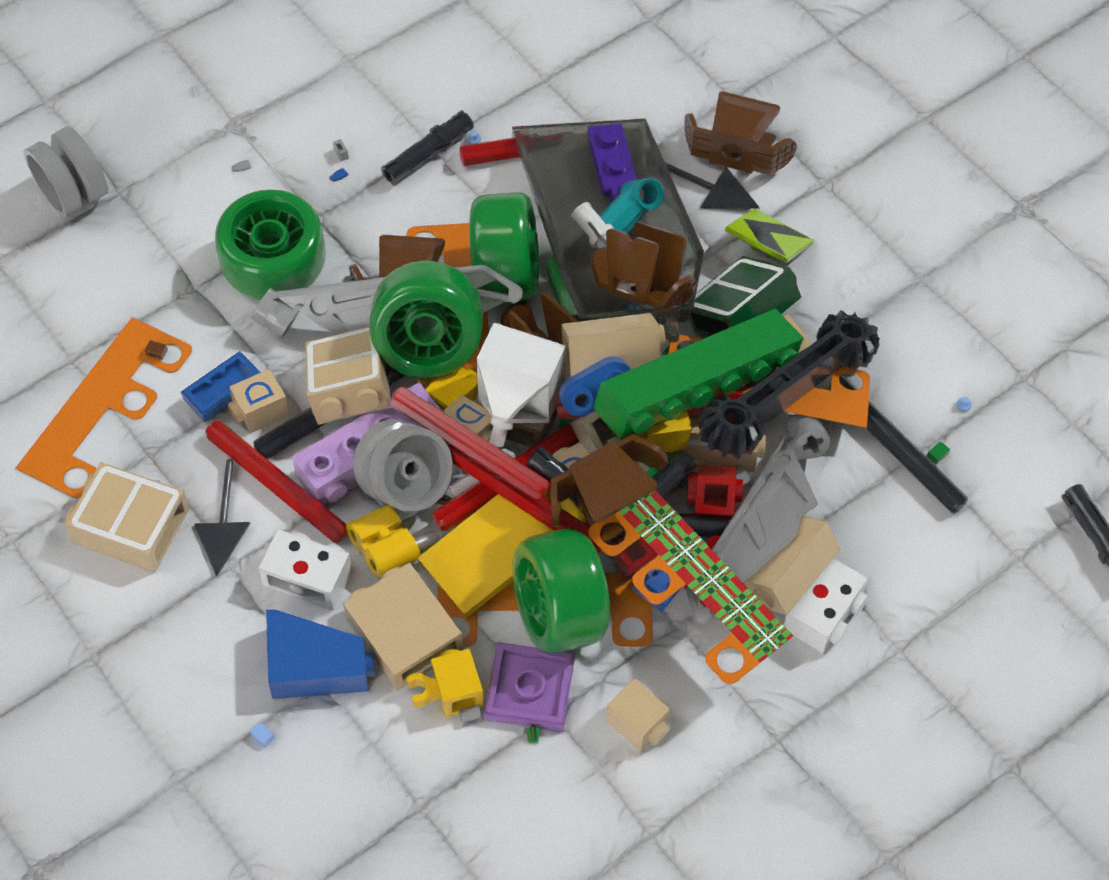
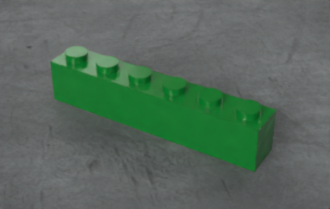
M775 308L601 382L593 409L620 440L631 434H643L651 426L665 420L672 421L681 413L694 407L701 408L705 406L711 398L714 399L723 394L730 395L743 385L752 381H761L768 374L775 372L798 355L804 337Z

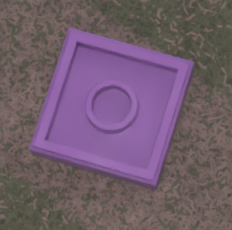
M497 642L484 710V720L528 727L535 725L542 729L563 732L574 670L575 653H546L537 647Z

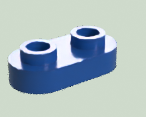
M619 357L604 358L565 380L559 391L560 401L565 410L571 415L585 416L595 411L593 407L601 382L631 369L626 361ZM578 395H587L585 401L581 403L575 402Z

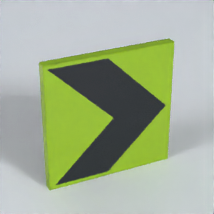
M753 209L727 225L724 230L750 244L752 251L760 249L767 253L766 257L768 259L775 257L785 263L810 247L814 242V239L757 209Z

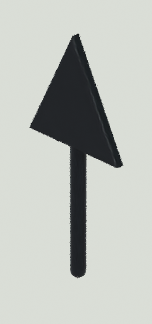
M662 160L656 161L658 167L711 190L701 208L760 209L758 204L726 166L716 183L713 184Z
M227 459L219 523H194L216 577L251 524L250 522H227L234 463L232 459Z

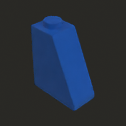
M266 610L268 685L272 699L368 691V677L375 676V661L373 652L366 653L364 638L279 610Z

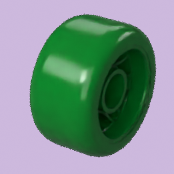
M277 189L248 193L235 200L225 209L216 226L215 246L222 273L229 284L245 296L261 300L270 288L274 291H284L310 287L323 269L326 247L322 223L315 209L296 194Z
M521 192L478 196L471 204L469 215L471 266L485 265L523 289V297L519 301L533 298L537 294L539 287L540 269L537 225L530 197ZM497 280L479 287L480 289L509 294V288Z
M416 261L398 267L381 281L374 294L369 320L372 344L385 363L404 375L421 379H432L449 375L463 367L473 357L479 346L483 322L480 295L469 278L456 268L445 263Z
M568 528L533 535L521 541L513 557V584L522 622L534 645L546 653H561L590 646L600 641L604 637L609 625L610 600L602 563L589 538L579 530Z

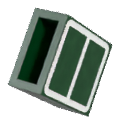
M741 256L694 294L687 303L682 305L694 333L709 337L775 308L782 314L801 299L802 296L797 286V278L790 267Z

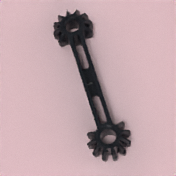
M840 310L837 315L828 314L822 326L818 329L817 341L741 397L731 399L724 394L719 400L711 398L699 418L700 441L708 443L709 451H720L723 458L727 454H732L739 460L744 453L752 455L759 441H762L765 431L764 425L831 376L835 371L843 366L850 368L854 372L858 367L867 368L880 345V338L877 334L878 327L869 325V317H857L856 312L852 315H847L844 311Z

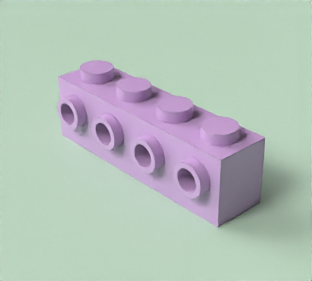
M420 382L408 388V390L441 410ZM392 405L389 408L366 413L292 456L295 475L308 493L323 505L329 502H336L343 498L347 491L359 485L355 479L353 469L355 449L363 434L371 427L389 419L403 420L419 427L423 426Z

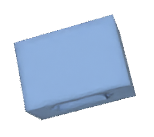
M260 722L250 731V735L264 748L275 739L274 734Z

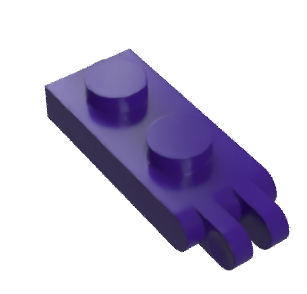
M622 124L588 126L587 139L602 196L609 195L612 203L619 196L620 190L626 182L637 180Z

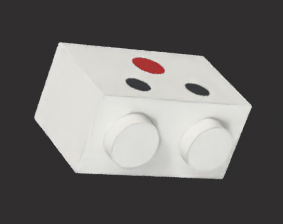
M279 529L258 568L263 586L331 610L335 609L353 572L350 554L340 546L335 544L323 545L311 541L309 537L300 532L292 531L288 533Z
M833 558L794 608L786 615L784 626L794 637L823 654L831 642L837 645L841 641L849 626L845 623L849 615L853 613L857 616L865 605L868 595L864 593L868 578Z

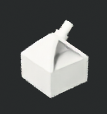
M493 323L477 357L478 400L492 416L490 424L493 425L489 440L491 444L503 447L507 432L513 428L514 423H549L559 398L560 388L565 382V345Z

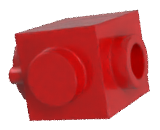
M697 465V472H691L688 475L687 505H695V513L734 516L735 502H742L743 479H737L736 467Z

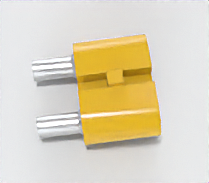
M387 504L346 524L347 534L359 554H364L365 563L376 578H382L387 571L393 568H401L409 562L417 561V558L420 556V550L439 541L438 533L434 529L413 538L407 528H402V520L419 513V511H400L393 509L392 506Z

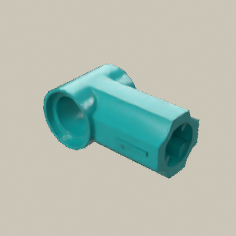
M653 178L628 181L622 186L619 196L599 216L605 224H611L614 229L628 233L634 227V224L639 222L649 210L656 209L662 204L664 189L661 183ZM640 189L644 192L643 202L640 199Z

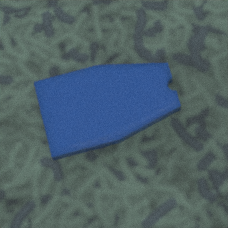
M342 167L334 172L330 179L334 182L343 179L349 174Z

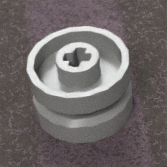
M66 126L51 135V147L45 142L39 141L24 149V157L34 180L51 206L62 217H67L81 209V197L89 202H94L108 194L109 188L100 165L85 141L71 126Z
M389 419L375 424L363 434L355 449L353 469L357 483L367 495L400 511L418 512L431 507L443 496L451 481L453 462L450 449L442 437L412 423Z

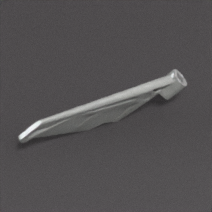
M485 265L456 268L469 278L476 287L482 302L483 313L505 301L515 303L523 297V289ZM385 277L284 291H274L270 288L255 308L251 319L261 326L267 327L270 332L280 338H283L299 312L335 335L369 327L372 300L379 284ZM497 280L509 288V294L480 289L479 287Z
M794 414L790 418L787 430H784L785 435L712 549L743 583L797 537L800 519L818 505L798 460L818 458L827 452L830 446V438L819 418ZM688 587L686 594L697 623L700 625L709 623L714 618V613L707 606L699 608L697 604L700 601L699 597Z

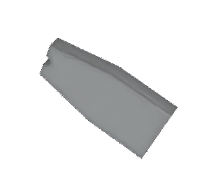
M248 160L238 162L232 166L234 171H243L251 168Z

